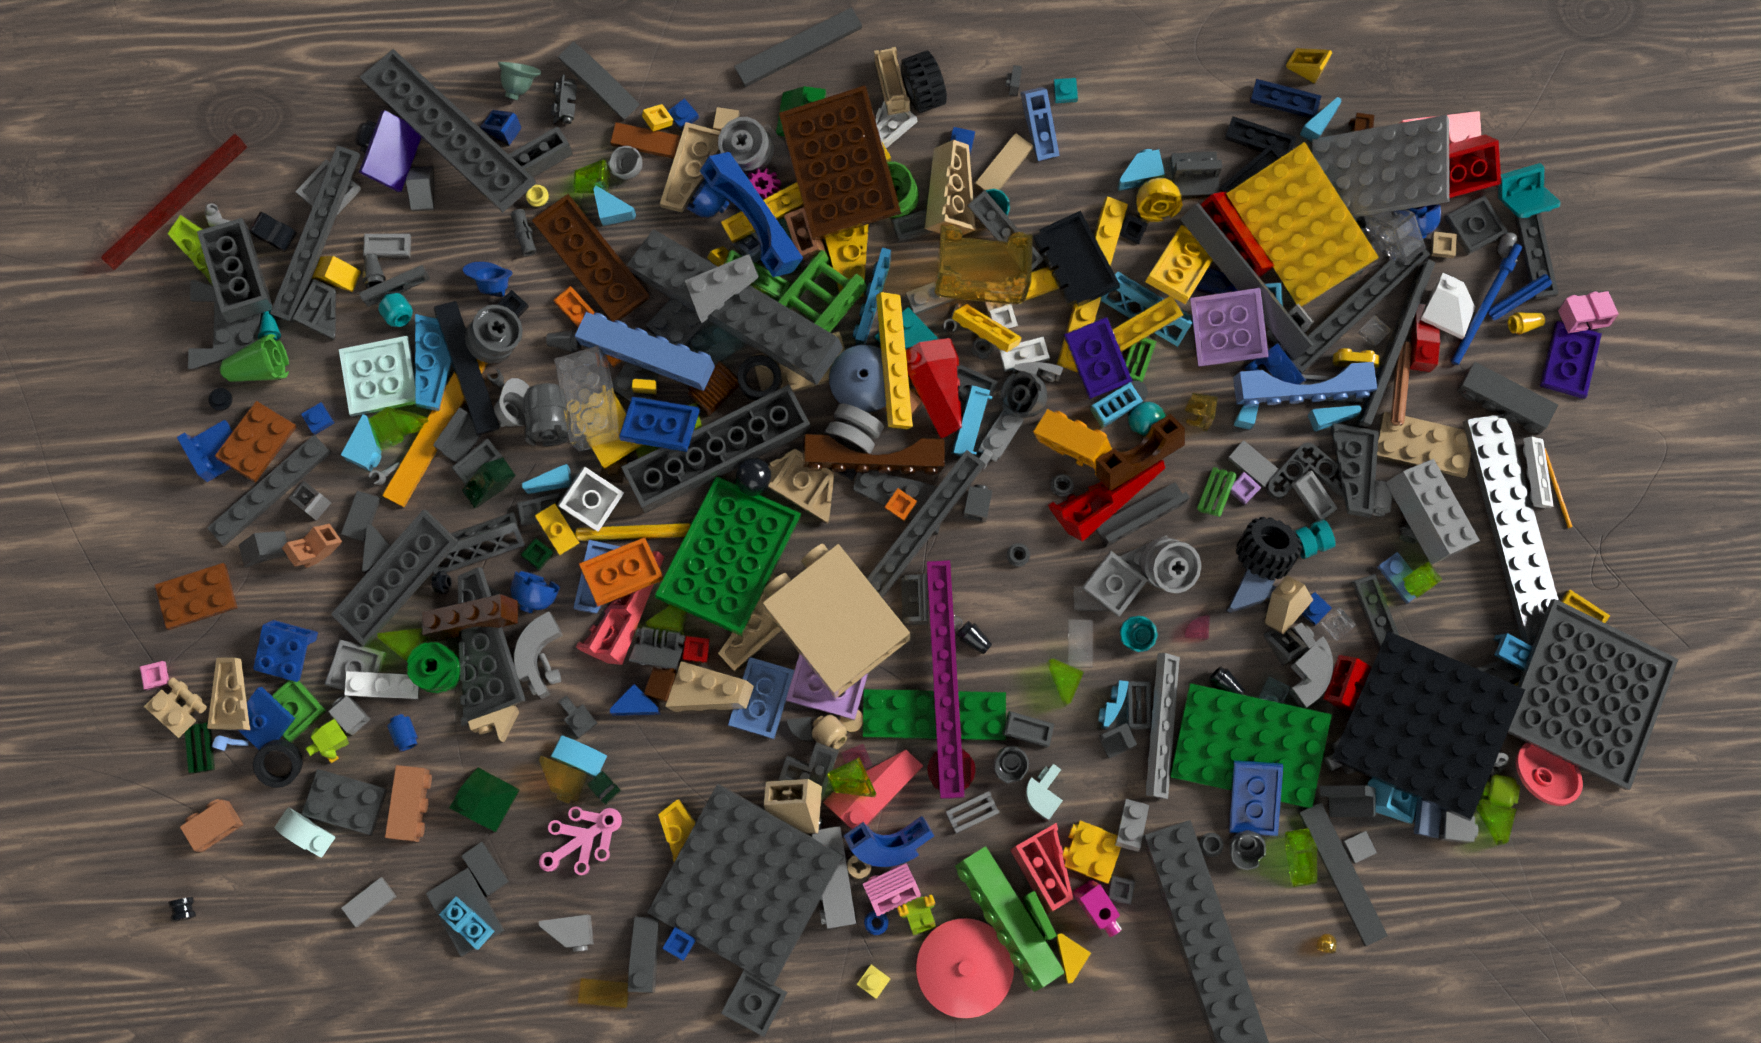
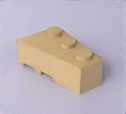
M681 661L665 707L674 712L688 710L703 711L708 709H747L754 686L744 679Z

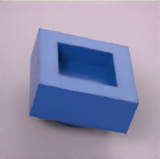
M685 98L668 110V113L673 118V122L681 131H683L686 122L692 124L699 119L698 113Z
M953 127L950 141L956 140L968 144L971 155L975 131Z
M322 402L301 414L314 435L334 424L333 419Z
M1316 592L1311 595L1313 601L1302 613L1314 626L1332 609Z
M675 927L662 949L684 961L696 939Z

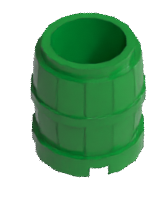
M440 643L420 644L412 650L408 657V677L413 684L427 692L445 693L452 690L460 681L461 667L459 659L453 651ZM436 660L437 669L435 671L431 670L428 673L427 668L429 664Z

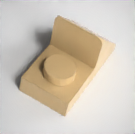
M513 705L468 721L470 730L481 735L491 732L493 730L492 727L495 726L499 740L505 742L519 714V710Z

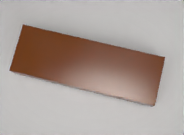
M616 122L610 143L611 146H631L639 152L674 159L681 136Z

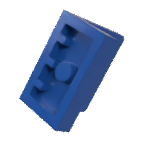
M226 420L219 422L197 436L190 437L184 432L177 437L198 476L207 482L231 469L215 458L216 453L233 432Z
M276 620L263 624L253 669L291 681H299L307 646L317 640L318 632Z

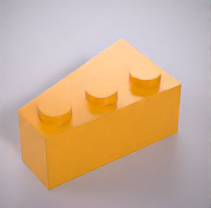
M1047 409L1033 431L1040 443L1062 456L1065 453L1077 459L1076 464L1081 467L1085 463L1095 469V472L1096 459L1112 450L1107 435L1098 429L1093 431L1087 428L1085 423L1079 420L1074 422L1068 419L1064 413L1057 410L1053 412Z

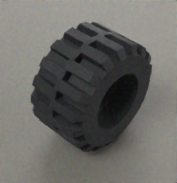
M926 50L902 59L900 66L902 79L908 97L916 111L923 113L945 105L947 101L946 87L934 56Z
M1265 517L1255 518L1247 525L1236 545V554L1239 555L1238 560L1243 562V567L1249 569L1250 573L1257 574L1263 579L1265 577L1269 580H1274V578L1282 579L1283 576L1288 575L1301 554V540L1297 538L1298 534L1292 531L1289 525L1283 524L1280 520L1277 521L1271 517H1268V519Z

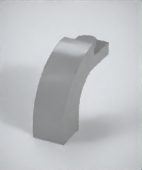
M550 612L534 619L524 629L517 641L514 653V664L519 680L525 682L530 679V682L527 683L533 695L537 694L541 699L549 696L550 693L538 670L539 654L548 643L563 636L555 618Z
M1301 622L1291 631L1309 649L1315 644L1318 647L1322 646L1330 654L1329 658L1332 661L1310 683L1306 684L1302 680L1288 690L1300 708H1307L1319 699L1327 689L1333 673V658L1324 636L1315 641L1313 631Z

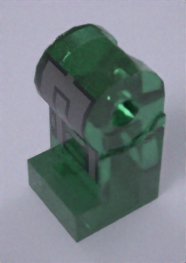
M604 771L599 772L594 779L587 783V786L605 805L622 791Z

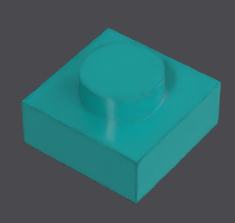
M1076 78L1054 79L1055 103H1073L1078 101Z

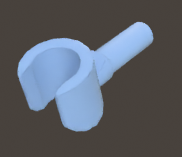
M216 736L212 747L225 751L227 744L248 746L249 740Z

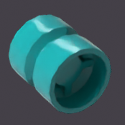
M1324 519L1312 523L1310 528L1302 527L1294 530L1298 534L1297 538L1301 540L1302 551L1300 556L1302 559L1316 555L1318 550L1324 552L1336 546L1332 529Z

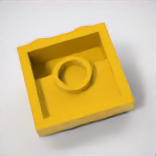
M1080 820L1077 825H1072L1068 836L1072 838L1069 848L1065 846L1062 853L1065 868L1109 884L1121 847L1115 846L1117 835Z

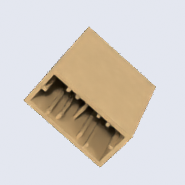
M820 544L801 560L806 567L803 572L792 580L786 573H783L764 588V592L769 598L763 602L766 612L836 699L910 640V632L839 544L830 551L824 544Z

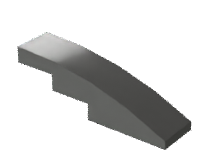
M574 41L558 56V59L605 105H608L623 121L640 105L600 64Z

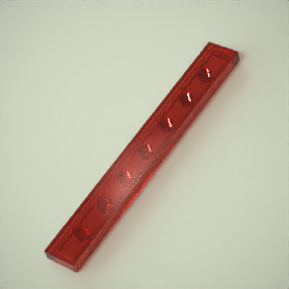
M236 134L232 135L104 253L101 259L113 270L118 268L247 148L241 138Z

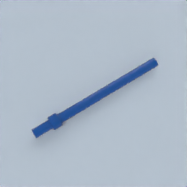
M1514 244L1507 258H1503L1499 266L1500 271L1450 361L1452 364H1460L1507 275L1512 273L1516 265L1515 261L1522 250L1521 245Z

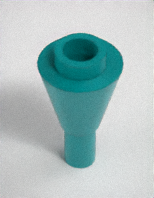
M271 310L263 312L258 339L268 334H274V340H279L281 333L274 316L270 314Z

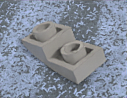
M1027 362L1015 364L1013 374L1016 375L1020 371H1025L1034 375H1040L1043 380L1048 382H1059L1063 367L1049 363Z

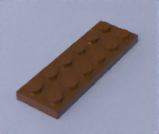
M569 194L532 219L533 224L610 321H620L650 299L647 291Z

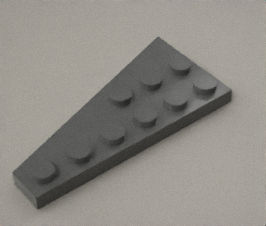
M477 567L458 576V604L491 596L483 568ZM471 627L461 630L462 642H459L460 680L463 686V695L460 696V702L463 705L461 726L469 725L468 721L526 701L502 627Z

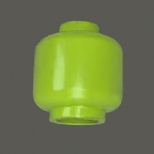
M1493 775L1491 781H1487L1483 795L1488 796L1490 805L1511 808L1514 803L1518 804L1520 785L1517 784L1516 779L1513 777Z

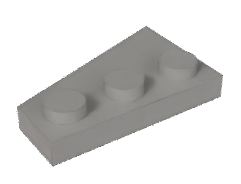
M748 254L685 280L701 323L707 320V316L714 310H719L725 305L724 302L734 294H739L758 278V274Z

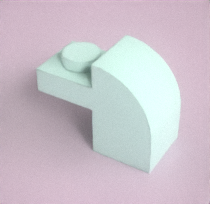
M1054 764L1050 769L1045 766L1037 778L1041 780L1040 783L1031 777L1025 791L1026 801L1030 809L1046 822L1063 801L1048 790L1050 784L1061 771Z
M289 807L274 827L281 835L294 844L309 850L321 858L335 839L333 834L313 824L307 817Z

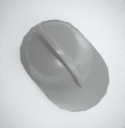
M511 378L506 381L500 398L494 406V412L499 420L500 427L525 425V418L523 416L524 394L529 385L521 379Z

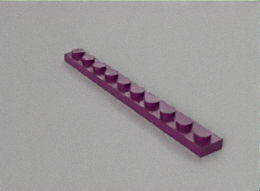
M950 560L928 561L927 581L940 799L964 798Z

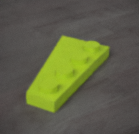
M180 215L168 232V235L212 284L197 231L203 229Z

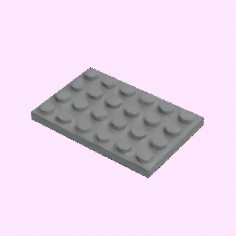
M1447 115L1312 140L1313 156L1353 218L1449 202V118Z

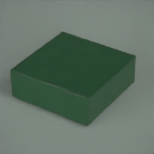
M535 537L520 556L540 571L553 556L554 552Z

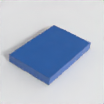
M632 397L619 438L625 442L687 452L700 412L699 408Z
M1234 760L1229 833H1240L1249 830L1260 835L1278 836L1283 776L1282 763Z

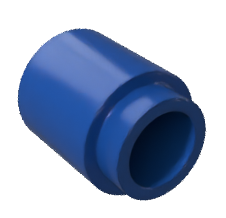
M403 714L392 717L390 719L391 723L387 725L395 747H398L399 751L402 752L417 746L416 739H418L410 717H404Z

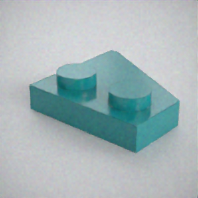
M909 307L902 312L905 349H909L919 342L938 340V337ZM878 333V334L875 336V340H876L879 344H880V333Z

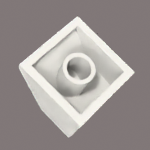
M582 467L557 506L599 532L624 492L588 468Z

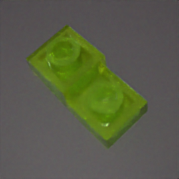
M1428 561L1404 577L1403 581L1405 582L1406 590L1418 598L1442 581V578Z

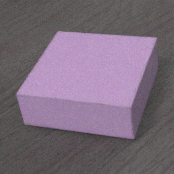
M1244 472L1234 482L1230 493L1245 505L1261 487Z

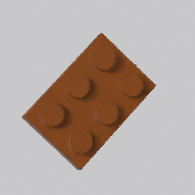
M256 401L216 453L215 458L256 483L297 427L294 423Z
M224 563L155 584L165 626L168 630L238 608L227 566Z

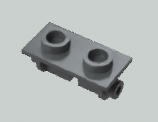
M564 74L558 82L555 81L553 86V95H556L555 102H553L551 108V115L554 116L553 124H556L559 119L563 120L564 124H571L572 120H574L575 104L568 103L567 100H576L577 84H575L573 79L564 81Z

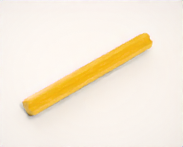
M691 524L601 527L599 532L591 527L577 528L576 539L578 541L642 539L644 537H685Z

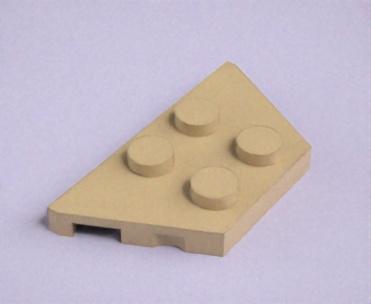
M796 449L786 453L784 457L771 462L769 465L771 482L768 488L828 524L834 472L827 468H822L821 471H811L808 467H803V453Z

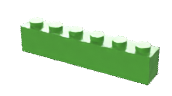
M985 846L958 863L955 867L959 878L970 889L972 899L980 905L984 912V918L995 929L999 942L1010 953V959L1020 969L1026 985L1035 992L1064 974L1065 971L987 847Z

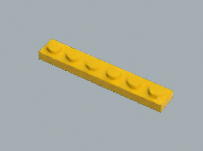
M880 292L876 295L888 427L909 429L913 427L901 298L897 294Z

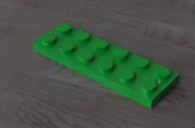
M864 689L863 738L937 739L934 691ZM958 691L961 740L1005 741L1006 736L1003 735V730L1006 722V692Z

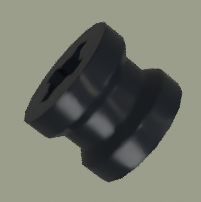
M193 897L168 902L169 908L172 909L171 922L196 917V912L192 909Z

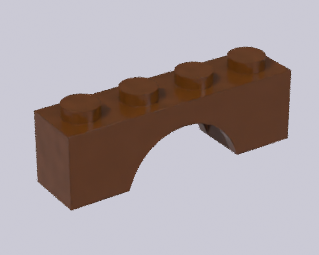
M1169 414L1153 424L1147 436L1136 447L1125 452H1119L1114 448L1097 458V478L1110 491L1185 446V428Z
M502 594L422 612V635L439 641L459 637V631L466 628H500L518 624V601Z

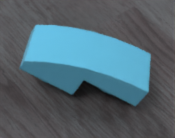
M1119 680L1116 686H1112L1111 700H1114V703L1107 702L1104 708L1099 710L1098 722H1102L1101 729H1107L1118 715L1125 700L1129 681Z
M561 735L550 757L570 768L574 767L596 778L607 755Z
M455 897L439 914L477 950L495 932L458 897Z

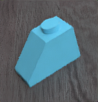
M1145 149L1137 153L1121 176L1118 183V191L1141 187L1151 179L1164 178L1165 172L1160 151Z
M362 415L341 456L346 461L371 472L373 467L378 466L382 451L373 422L366 415Z

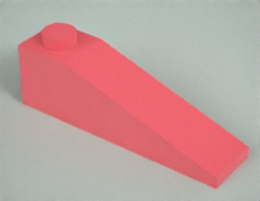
M904 750L839 785L823 803L851 830L862 822L868 826L919 772L923 765L907 750Z

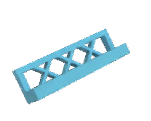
M1117 272L1115 276L1120 283V288L1117 291L1120 292L1122 300L1115 302L1107 297L1108 294L1101 297L1100 301L1131 319L1145 311L1146 308L1148 309L1164 300V298L1122 273ZM1134 301L1139 303L1142 312L1134 313L1130 311L1128 303ZM1182 309L1180 310L1184 316L1167 325H1175L1182 329L1178 338L1169 334L1167 326L1163 327V330L1160 329L1155 332V334L1177 347L1193 324V316Z

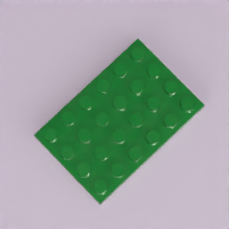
M716 476L663 578L655 598L742 636L764 592V588L767 586L796 528L801 513L760 495L749 496L741 492L737 485Z
M1189 683L1170 777L1232 791L1234 760L1282 763L1281 802L1312 808L1332 714Z

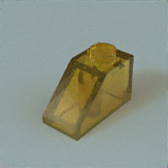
M540 756L539 762L551 791L557 794L556 799L568 804L571 800L577 802L588 775Z

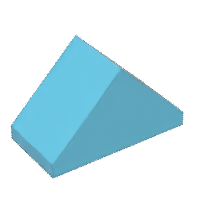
M598 186L594 187V195L602 226L635 219L636 213L632 206Z

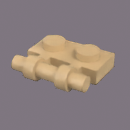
M171 678L168 681V686L172 688V691L166 694L161 689L144 707L179 738L196 722L191 714L195 710L203 713L207 706L202 703V698L188 690V686L184 682ZM181 697L186 701L183 707L176 703Z

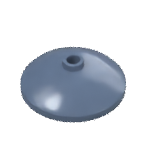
M870 345L853 346L843 351L835 359L829 373V384L833 396L840 404L852 405L867 413L877 411L886 406L880 348ZM862 371H866L868 376L863 378L859 374Z

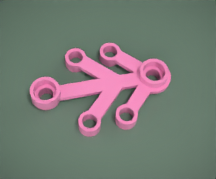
M577 806L572 807L568 812L571 820L577 822L582 819L596 823L589 829L565 825L558 820L551 821L548 825V830L551 834H565L575 836L576 838L554 853L546 852L542 854L539 859L541 869L547 872L555 871L559 867L561 859L582 846L579 861L574 865V871L578 875H586L590 870L588 863L593 839L601 832L600 847L595 850L594 855L598 861L604 862L610 857L609 846L612 832L617 831L622 823V817L615 809L607 808L599 814L583 811ZM579 810L580 816L576 819L573 818L572 812ZM607 816H612L614 819L611 825L605 823ZM555 823L560 825L558 832L552 831V825ZM603 849L607 854L605 858L600 859L598 852ZM547 857H551L553 860L550 866H546L544 863ZM581 863H584L586 865V870L580 873L578 871V866Z

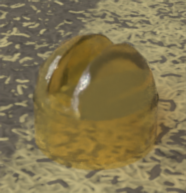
M1324 934L1319 937L1316 946L1318 951L1331 954L1336 953L1337 942L1334 936Z

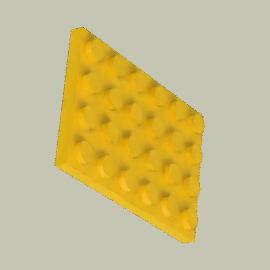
M1305 142L1226 193L1248 229L1275 265L1273 266L1274 270L1295 303L1301 307L1379 258Z

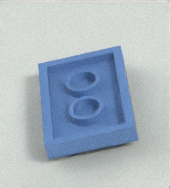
M749 657L743 679L751 683L754 688L747 709H733L728 726L775 739L795 670Z

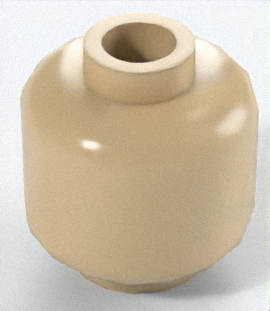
M820 716L814 721L812 737L816 742L835 749L843 746L847 740V728L835 716Z

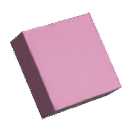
M165 661L140 666L144 690L147 691L168 685L169 677Z

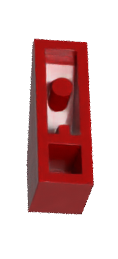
M1419 304L1412 323L1410 370L1432 372L1439 361L1440 330L1420 320L1426 304Z

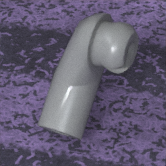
M1505 233L1500 239L1497 251L1502 259L1507 258L1514 243L1517 242V236L1514 233Z

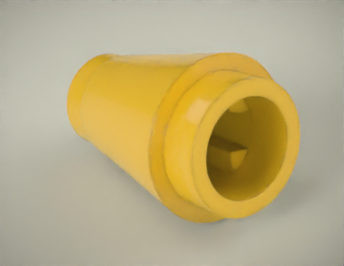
M1515 312L1508 318L1510 332L1517 335L1545 324V317L1542 313Z

